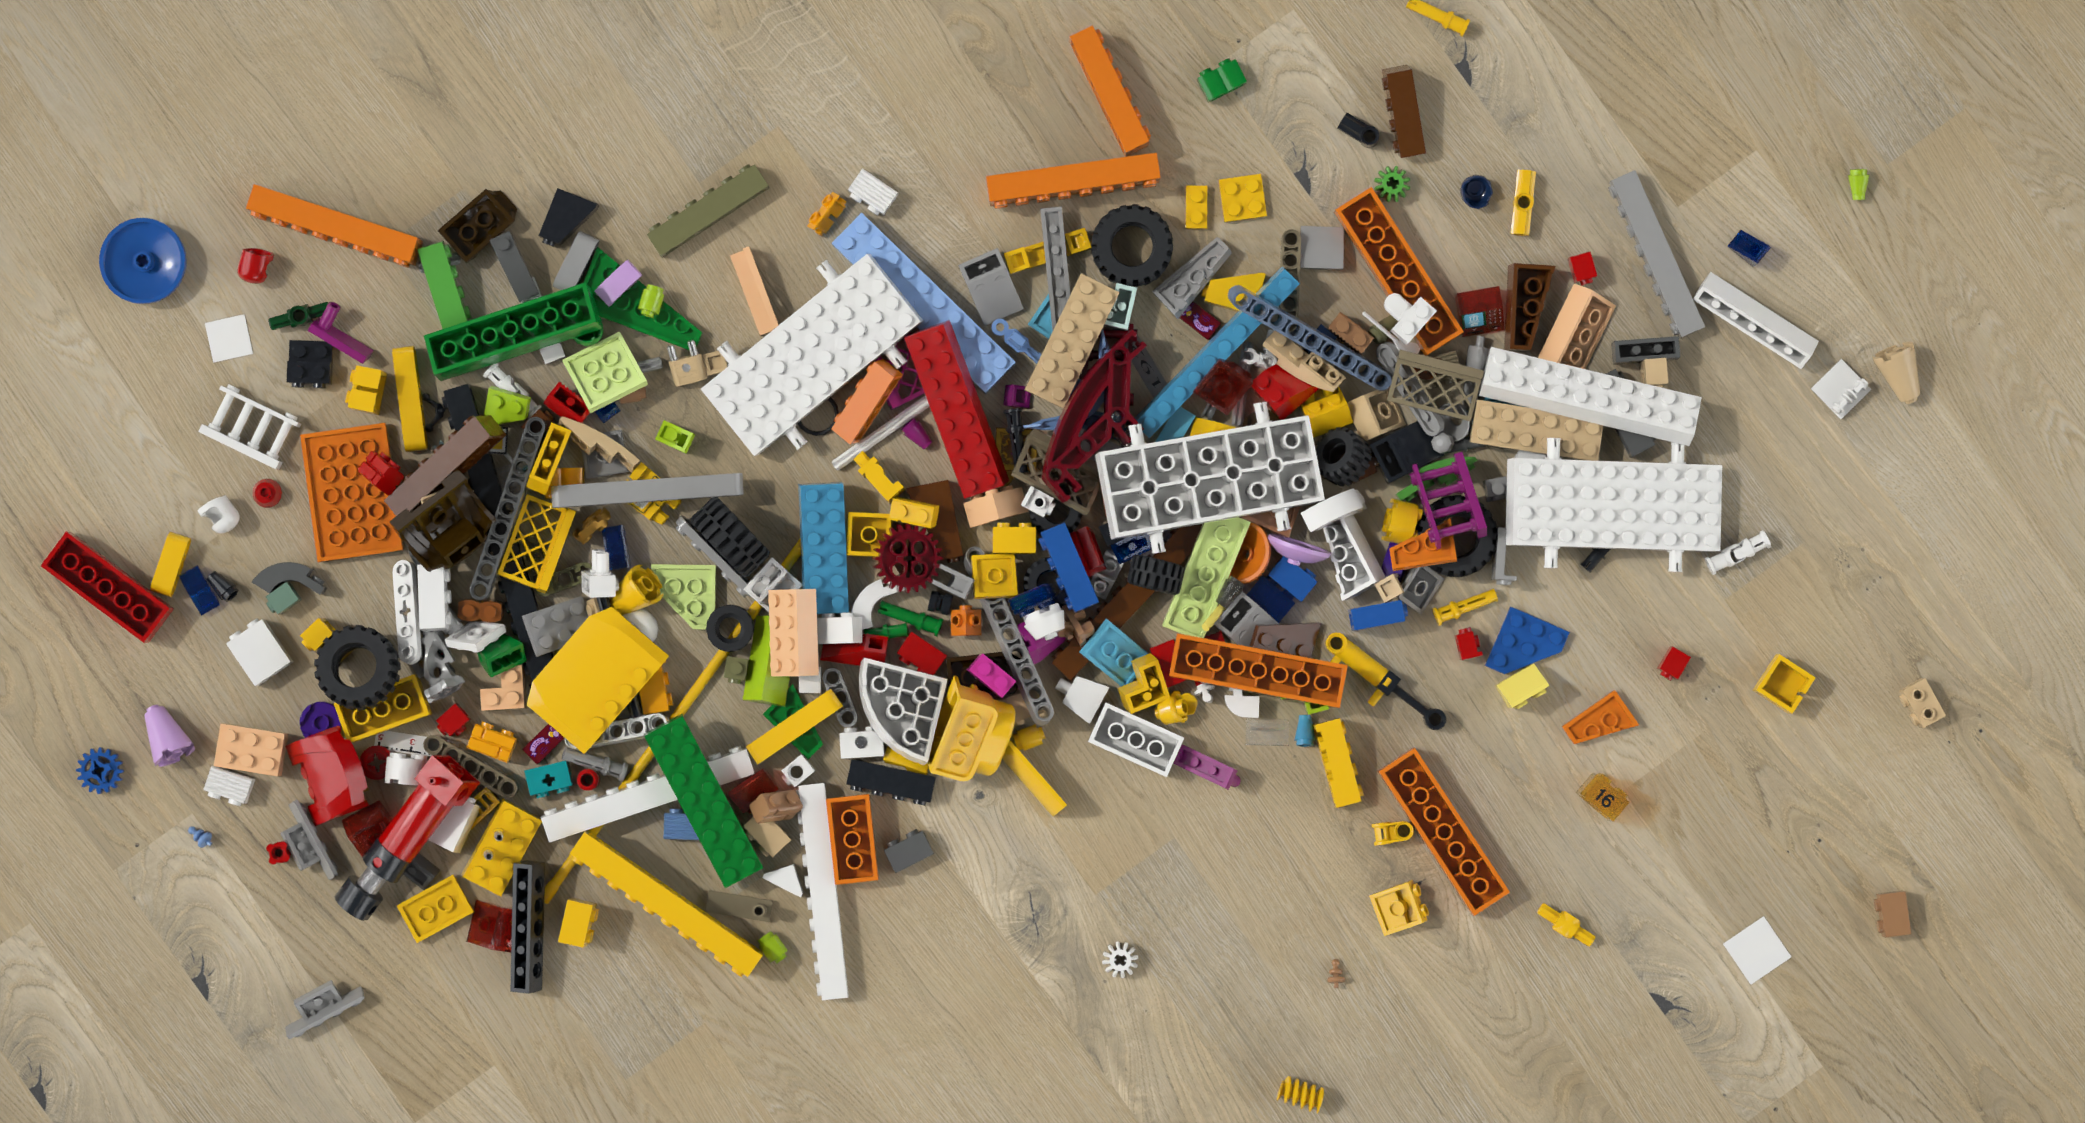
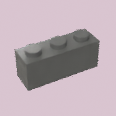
M1679 336L1620 340L1611 343L1613 365L1640 363L1644 359L1666 358L1667 361L1680 358Z

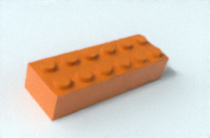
M1092 25L1069 36V43L1124 156L1127 157L1148 147L1151 135L1146 125L1142 126L1140 123L1141 114L1137 106L1132 107L1130 103L1132 96L1127 86L1123 88L1121 84L1123 78L1118 67L1113 68L1111 64L1113 63V57L1108 48L1104 49L1102 45L1104 38L1100 30H1095Z

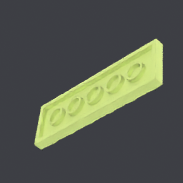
M1236 517L1202 524L1185 567L1180 593L1173 596L1162 624L1163 627L1184 635L1205 637L1207 631L1202 629V625L1218 605L1251 523L1250 521Z

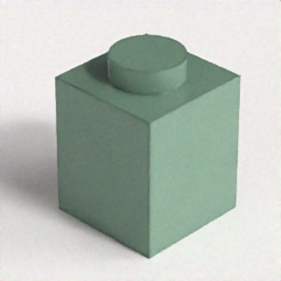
M286 582L266 596L268 600L266 605L272 613L276 612L281 615L302 599L292 584Z

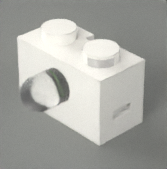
M872 726L865 727L866 731L857 732V727L844 728V733H839L841 759L884 756V742Z

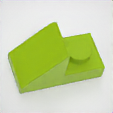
M664 420L655 440L687 454L696 434Z

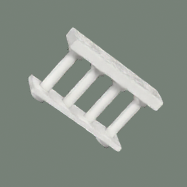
M228 384L227 388L220 386L219 389L226 392V395L216 416L208 426L202 424L198 432L279 470L283 462L278 460V453L291 426L294 425L300 428L301 423L297 422L298 417L288 412L284 416L239 394L240 389ZM236 397L246 403L232 432L225 435L220 432V425L233 398ZM253 406L265 411L251 441H248L246 445L239 442L241 438L239 435ZM272 416L284 420V423L270 451L264 454L258 451L260 448L258 445Z

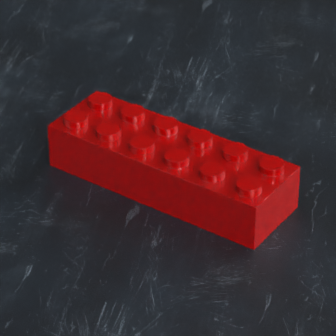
M66 531L40 565L143 643L151 641L174 610L173 607L72 532Z

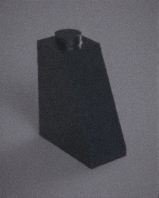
M557 188L538 235L543 239L542 243L552 247L555 244L561 246L598 210L599 205Z

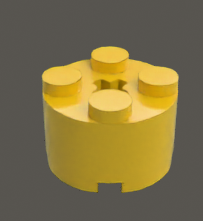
M1392 498L1389 503L1393 505L1391 508L1386 509L1382 525V532H1386V534L1381 536L1384 541L1399 544L1418 535V530H1415L1417 521L1421 520L1423 510L1418 508V504Z

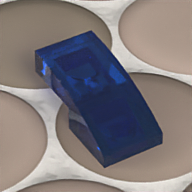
M198 565L179 575L201 616L220 606L218 598L212 591L209 582Z

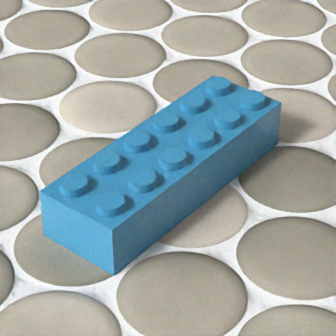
M842 482L798 484L803 589H816L817 614L849 612L844 485Z

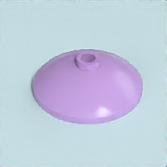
M1272 533L1268 535V540L1274 549L1284 557H1287V562L1293 565L1300 566L1301 562H1320L1329 558L1331 554L1325 549L1290 537L1285 538Z

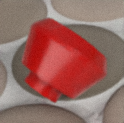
M262 479L255 484L253 499L259 506L271 508L281 500L282 489L275 480Z

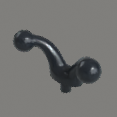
M424 393L422 400L427 401L435 408L436 416L430 424L425 426L427 432H432L433 426L443 417L445 408H443L442 404L433 401L428 393Z

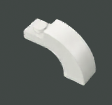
M1353 488L1301 512V515L1309 531L1313 532L1343 517L1360 513L1367 509L1364 497L1359 493L1358 489L1355 490Z
M882 579L868 585L858 595L851 613H854V617H862V630L874 627L872 623V610L875 604L885 596L898 593L897 585L890 589V582H888V586L884 587Z

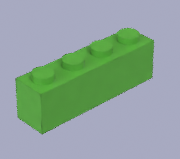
M444 241L418 248L417 250L442 329L469 321L472 318L468 306H464L462 298H465V293L462 285L458 286L456 281L459 275L456 266L451 265L449 257H452L449 244L445 245Z

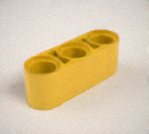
M169 532L151 583V591L169 597L173 596L190 548L191 538Z

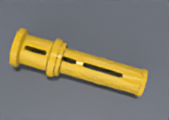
M1409 0L1406 5L1407 9L1441 23L1444 29L1449 28L1460 33L1461 37L1464 36L1470 23V19L1465 20L1454 15L1453 11H1448L1447 13L1421 0Z
M1493 588L1457 603L1450 601L1446 606L1438 609L1434 607L1432 611L1438 626H1441L1443 622L1450 619H1459L1463 613L1495 601L1497 602L1498 597Z

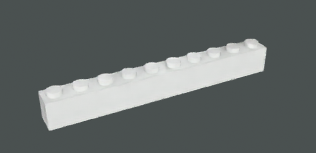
M736 746L729 749L728 754L721 756L719 752L708 756L709 760L707 762L720 785L755 774L746 747ZM659 773L648 776L647 781L639 783V780L627 783L626 788L619 790L618 787L606 790L605 795L598 797V794H593L585 797L586 801L577 803V801H572L565 804L563 809L557 810L556 807L544 811L545 815L541 816V820L550 843L678 799L665 775L660 776Z
M825 783L799 785V790L795 791L800 798L803 808L798 812V823L803 824L804 832L800 833L801 846H805L806 854H802L803 867L808 868V876H805L806 889L810 888L811 897H807L808 910H812L813 918L809 919L810 931L815 932V940H812L813 953H817L818 961L814 962L815 974H819L820 983H816L817 995L822 996V1000L848 998L837 885H835L826 805Z

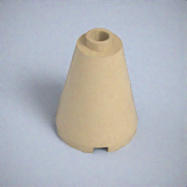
M1904 342L1902 343L1904 347L1890 346L1875 354L1876 357H1872L1900 402L1910 404L1918 400L1920 386L1914 343Z

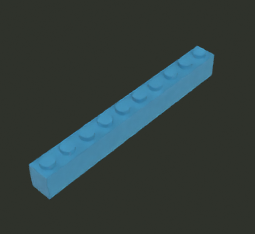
M1282 266L1262 286L1256 295L1278 307L1300 283ZM1262 304L1255 305L1253 311L1260 310ZM1239 310L1135 417L1137 422L1142 424L1144 428L1143 433L1150 438L1199 388L1198 385H1202L1204 383L1202 381H1206L1213 374L1214 368L1216 367L1217 369L1218 365H1221L1254 332L1261 322Z

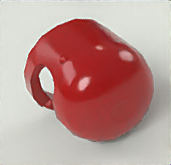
M258 248L242 249L237 268L238 276L245 282L252 284L264 282L268 275L266 274L267 266L273 261L274 254Z

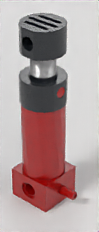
M432 755L414 778L419 785L363 856V861L368 866L361 877L349 876L334 896L338 905L353 917L362 921L370 918L383 901V897L379 892L381 886L386 881L397 883L451 809L454 806H463L480 782L450 755Z

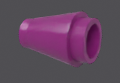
M912 418L901 429L904 432V436L923 450L933 442L921 422L915 418Z

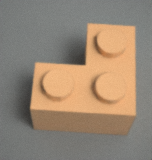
M1010 485L1000 488L1001 492H998V489L986 491V496L983 493L971 496L972 501L963 503L970 528L1029 512L1028 509L1021 506L1025 498L1022 487L1013 489V486Z
M517 665L501 673L502 688L480 689L481 711L527 708L526 679L523 665Z

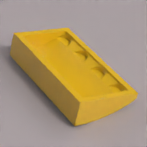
M1009 741L1002 760L1052 817L1055 816L1067 804L1017 747Z

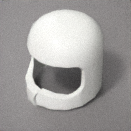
M226 495L209 501L197 510L201 517H207L214 524L212 526L213 531L220 534L232 530L240 519L238 511Z

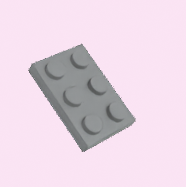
M580 596L522 616L534 653L538 657L561 649L589 616L583 597Z

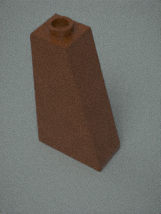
M949 480L906 488L911 500L939 505L936 527L927 528L926 530L928 533H933L932 540L939 541L935 547L942 548L938 552L943 557L942 560H947V563L960 561L959 557L964 555Z

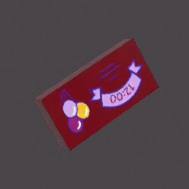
M1193 301L1179 317V319L1206 340L1211 337L1221 324Z
M547 724L522 750L538 765L564 737Z

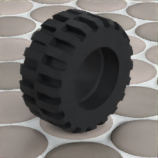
M1139 204L1122 205L1117 209L1110 210L1107 215L1100 219L1095 227L1091 245L1093 260L1099 272L1113 284L1119 283L1136 288L1142 285L1146 286L1152 281L1157 280L1169 265L1173 253L1172 233L1167 222L1161 218L1159 213L1152 211L1151 208L1142 207ZM1128 226L1142 228L1149 234L1152 240L1153 247L1150 257L1144 263L1137 266L1122 264L1116 259L1112 251L1114 236L1119 230Z
M1461 495L1443 497L1430 504L1431 511L1464 503L1463 500H1466V498ZM1481 502L1479 504L1487 526V536L1478 538L1476 532V541L1473 548L1467 554L1457 557V562L1428 566L1436 573L1446 577H1464L1481 570L1491 560L1496 550L1497 525L1496 521L1492 518L1491 512ZM1425 511L1422 513L1421 520H1419L1415 530H1418V535L1430 528ZM1466 511L1434 520L1436 526H1438L1448 517L1460 516L1468 521L1472 517L1470 512L1466 513Z
M712 497L692 516L691 523L741 576H749L769 557L770 551L718 497Z
M356 625L355 627L345 626L342 631L337 629L332 632L333 636L330 639L326 637L323 640L325 643L323 648L319 647L317 650L318 659L314 660V666L317 668V671L314 672L315 678L319 681L318 685L325 695L338 705L351 710L354 708L358 710H365L366 707L374 708L378 706L377 703L379 701H386L388 699L387 694L394 692L396 689L394 684L399 682L400 679L398 670H401V663L398 662L399 655L394 649V645L375 629L366 628L363 625ZM354 649H367L376 658V671L369 682L360 687L347 686L339 677L341 660L348 652Z

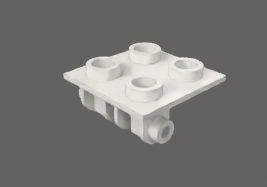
M1841 359L1811 390L1842 419L1871 388L1865 379H1861Z

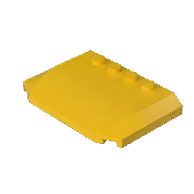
M609 607L590 615L533 680L527 706L585 754L662 666L669 655L617 610Z

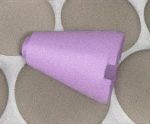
M153 705L147 709L144 717L155 766L158 764L159 767L174 764L180 761L181 755L186 754V756H189L195 750L192 741L164 706Z

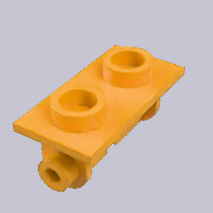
M834 192L828 194L823 199L819 211L811 215L810 223L807 227L815 230L820 236L826 234L834 224V221L828 217L832 215L838 218L846 207V201Z

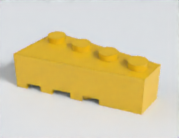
M1335 718L1313 724L1335 808L1361 802L1360 797L1364 796L1361 784L1356 782L1355 776L1358 775L1355 763H1351L1350 755L1352 750L1350 743L1345 740L1344 734H1347L1344 721L1341 722L1340 718Z

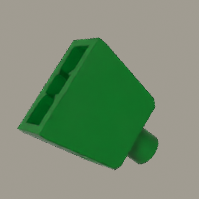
M506 634L501 635L497 641L485 646L484 650L477 652L480 664L490 677H494L526 662L523 643Z

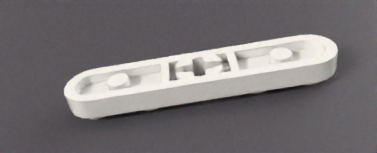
M400 560L393 567L398 655L402 662L413 665L420 660L422 654L416 570L412 563ZM407 608L410 609L411 612H409L407 616L403 615L404 612L407 611Z

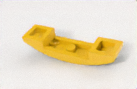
M1085 228L1064 234L1067 257L1091 249ZM1044 241L1003 253L1010 274L1046 264Z

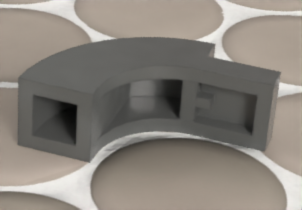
M293 562L271 565L262 570L252 581L253 584L269 594L287 581H298L319 595H323L327 590V587L323 585L325 581L315 575L312 578L310 577L314 570L313 568Z

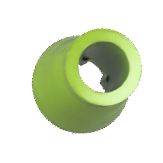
M1850 169L1848 178L1852 200H1865L1869 179L1867 169Z

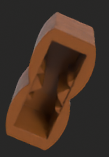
M468 598L458 602V618L464 621L480 619L485 622H497L504 618L505 604L499 600L483 602L475 598Z

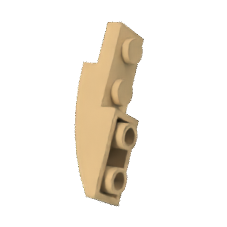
M1274 331L1262 345L1278 358L1277 365L1314 387L1334 392L1346 379L1343 374L1323 358L1313 352L1310 354L1306 353L1292 340L1277 331Z

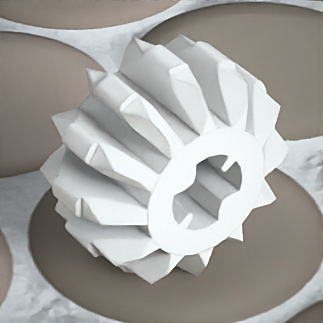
M1117 941V949L1115 950L1112 945H1108L1109 950L1112 952L1111 954L1103 952V955L1109 957V959L1103 960L1102 964H1111L1105 971L1109 972L1114 969L1113 977H1116L1117 972L1120 971L1121 978H1125L1124 970H1127L1131 975L1133 972L1129 966L1137 968L1138 965L1131 962V960H1137L1138 955L1130 956L1135 951V948L1132 947L1127 951L1128 943L1125 942L1122 949L1120 948L1119 941ZM1118 954L1119 956L1125 955V964H1116L1114 962L1117 960L1115 956Z

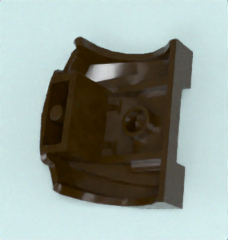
M458 469L441 481L444 488L411 513L405 509L389 521L412 555L428 572L441 567L449 569L468 558L487 539L486 532L492 523L496 522V518L478 499L471 489L468 479Z

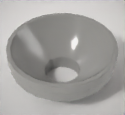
M1446 403L1440 406L1438 409L1444 410L1447 407H1449L1450 404ZM1461 404L1454 406L1459 414L1468 415V410ZM1450 408L1449 410H1447V411H1449V412H1453V413H1454V411H1453L1452 408ZM1440 414L1444 421V430L1442 432L1451 435L1454 442L1463 439L1469 433L1472 419L1471 422L1462 420L1461 425H1455L1452 417Z

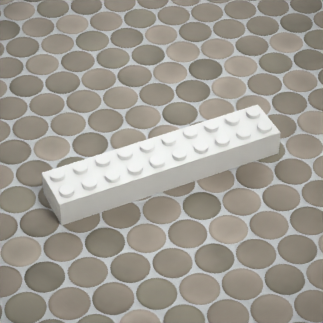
M1494 347L1490 348L1486 360L1479 396L1690 446L1695 435L1702 399L1699 396Z

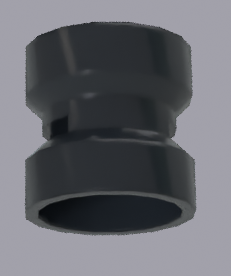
M932 590L927 611H940L944 615H949L953 595H941L938 591Z

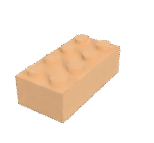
M816 589L768 590L771 676L819 675Z

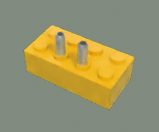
M503 798L464 868L462 876L501 897L513 876V863L521 861L542 822L541 818Z

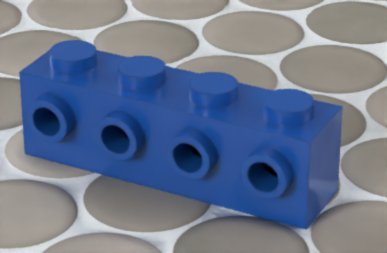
M1065 522L1041 532L1042 538L1038 539L1042 550H1047L1050 558L1047 561L1051 570H1056L1058 574L1056 582L1060 591L1064 589L1067 595L1064 601L1068 610L1073 609L1074 613L1098 604V598Z

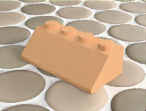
M1573 284L1538 358L1586 369L1616 305L1591 289Z

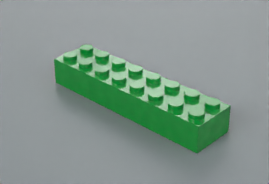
M585 282L423 336L433 374L440 381H444L603 328L592 289Z
M680 714L644 733L649 747L723 886L727 888L763 869L754 848L683 715Z

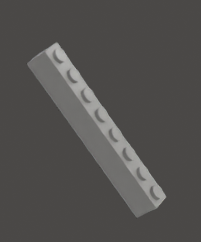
M1634 170L1611 180L1608 190L1613 199L1616 198L1618 201V213L1621 218L1625 217L1628 224L1626 226L1627 233L1630 238L1634 237L1637 244L1634 246L1639 258L1643 257L1645 265H1643L1644 271L1648 277L1651 276L1654 282L1652 285L1653 291L1657 297L1660 296L1663 302L1661 309L1664 315L1669 316L1672 322L1669 326L1673 335L1679 336L1680 339L1704 328L1705 325L1636 171Z

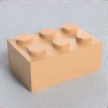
M222 723L220 724L214 766L282 776L286 752L285 746H287L289 733Z

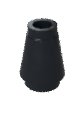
M217 571L212 572L207 577V581L221 600L229 602L237 595L239 590L236 588V584Z

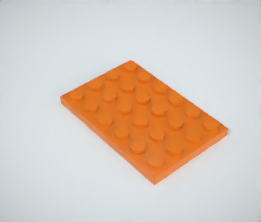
M386 423L301 434L317 562L404 550L403 541L389 522L396 517L384 501L389 495L376 488L358 472L359 466L363 461L366 462V457L371 451H375L378 454L383 452L391 458Z

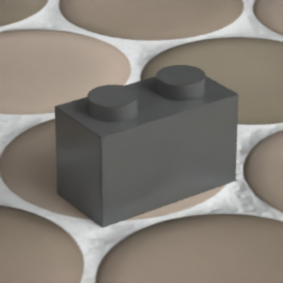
M915 829L905 834L907 839L899 842L897 838L886 844L888 848L884 852L895 873L934 854L923 830L918 832Z

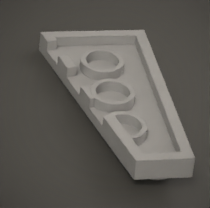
M1216 237L1152 292L1179 319L1232 254L1231 250L1219 237Z

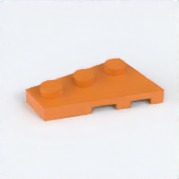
M1451 518L1438 525L1437 529L1451 527ZM1429 528L1426 532L1389 548L1392 570L1399 571L1457 562L1453 535L1440 538L1441 549H1436L1435 542H1430L1428 536Z

